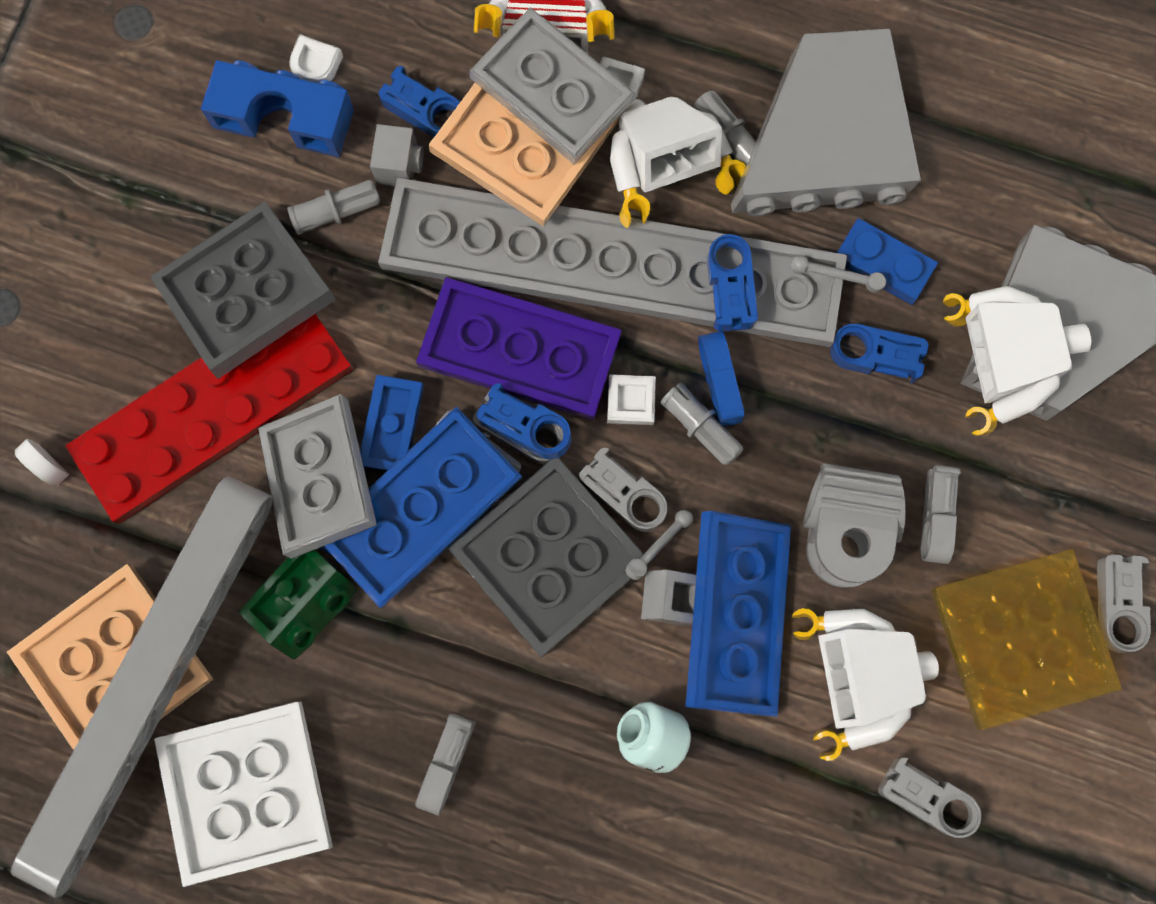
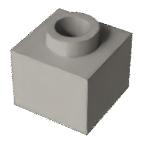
M377 124L370 162V169L376 184L395 186L397 178L413 180L414 173H421L424 159L423 146H418L413 128Z
M672 570L647 571L645 573L641 619L679 626H691L693 622L696 575Z

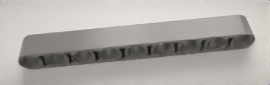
M230 475L224 477L217 485L17 854L11 869L13 876L55 898H60L72 885L271 511L273 496Z

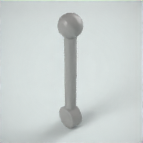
M796 256L791 261V269L797 274L809 271L866 285L867 289L874 293L881 291L886 285L885 276L879 272L872 273L870 276L811 263L804 256Z
M680 510L676 513L675 522L640 559L636 558L628 563L626 566L628 577L633 580H639L647 572L646 565L681 528L691 526L693 523L691 512Z

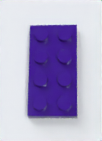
M445 277L416 363L420 368L489 389L494 384L500 383L504 389L503 393L594 420L621 337V329Z

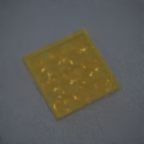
M1073 549L931 589L977 730H984L1122 690Z

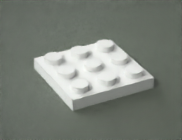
M294 702L154 738L183 887L333 847L302 702Z

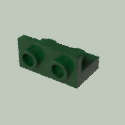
M312 550L292 559L288 557L238 612L271 646L294 660L313 644L317 635L336 614L340 613L347 606L348 601L357 592L358 588L333 567L319 552Z

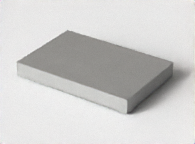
M531 7L469 71L470 79L574 165L634 101L635 93Z
M342 394L258 428L271 496H273V506L283 555L292 559L377 525L349 401Z

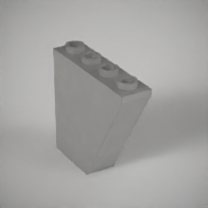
M890 29L803 35L789 59L731 202L732 213L748 212L750 216H763L772 213L775 209L792 208L793 212L802 213L814 210L820 205L835 204L836 208L847 209L867 201H879L881 205H892L906 199V196L921 181Z
M1034 224L1020 240L1001 287L1011 286L1038 297L1042 303L1056 304L1059 308L1063 327L1084 323L1089 328L1091 334L1090 350L1088 352L1070 354L1072 367L1069 372L1060 377L1058 390L1036 410L1029 413L1047 421L1156 344V275H1153L1152 271L1144 265L1125 263L1109 256V253L1101 247L1082 245L1066 238L1062 231L1053 227H1039ZM972 354L960 384L982 393L974 354Z

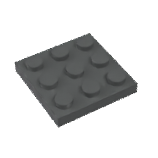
M265 201L150 277L200 356L217 379L336 300Z
M559 458L551 459L448 547L451 553L541 658L632 579L626 574V566L631 560L640 559L644 555Z

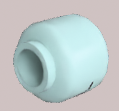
M642 702L631 708L623 715L617 728L619 749L624 759L636 766L656 773H668L677 768L685 759L690 747L691 734L689 724L684 716L653 702Z

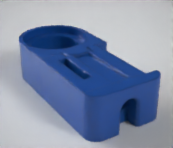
M398 66L391 74V86L384 84L379 91L382 105L390 112L434 138L441 129L433 122L435 115L445 109L454 111L460 101L438 87L432 92L409 78L405 67Z
M734 234L722 235L713 241L707 257L709 285H714L713 296L716 319L713 326L717 331L752 329L757 321L758 312L751 250L743 238ZM724 247L734 248L740 253L742 263L734 269L723 268L716 260V253Z
M848 324L836 333L834 343L830 347V354L833 361L843 369L870 374L874 369V372L906 379L909 376L911 377L910 384H913L923 375L925 365L922 361L927 354L928 342L919 337L860 324ZM846 336L860 338L865 346L864 355L856 359L845 356L840 348L841 339Z
M723 331L699 335L700 357L714 410L717 412V421L723 427L741 423L744 418V408Z
M494 384L488 393V403L486 405L482 404L477 412V418L483 427L544 459H556L568 451L572 436L568 422L561 415L540 404L534 408L508 393L504 394L502 384ZM546 424L559 426L563 431L561 443L553 448H545L539 445L536 441V434L542 426Z

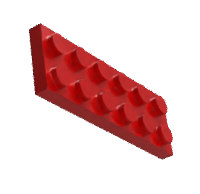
M314 314L219 379L210 371L202 357L80 435L65 445L112 522L121 524L259 433V427L279 420L352 372L353 368L317 315Z

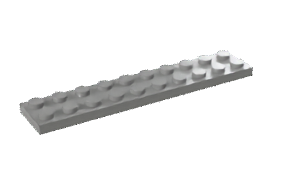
M397 178L378 263L380 268L443 280L447 277L471 285L714 327L716 319L713 296L714 285H709L707 257L713 241L726 234L647 220L643 224L641 219L631 218L629 228H625L621 224L618 215L560 205L543 227L495 194ZM741 237L748 243L751 250L758 318L752 329L734 331L831 347L834 343L843 279L809 271L797 274L791 269V261L796 256H804L811 263L845 270L847 255ZM724 247L715 255L718 264L726 269H734L742 263L740 253L731 247Z

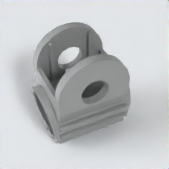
M823 463L814 483L803 520V527L809 528L806 547L808 562L814 573L821 580L835 587L851 588L878 577L889 567L895 554L896 543L901 542L905 527V496L901 483L902 479L899 475ZM843 536L849 537L856 542L858 546L857 557H851L844 552L841 545Z

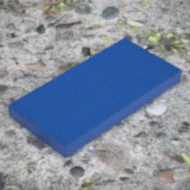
M455 407L369 488L377 525L327 544L324 547L377 606L384 608L508 492L522 476L458 407Z
M715 511L702 512L686 707L778 717L791 525Z

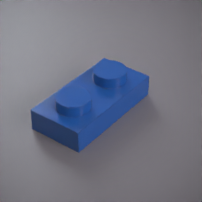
M857 218L837 252L847 255L845 268L854 273L867 276L875 272L883 274L886 278V285L883 289L910 305H913L938 263Z
M376 375L360 449L364 469L386 473L412 448L424 391L422 382Z

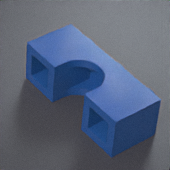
M216 60L201 106V111L212 128L255 138L258 126L267 114L277 110H284L292 113L288 131L297 148L340 158L354 111L346 89L328 80H320L318 83L302 80L297 75L284 70H277L275 73L258 70L254 65L245 61L235 60L233 63Z

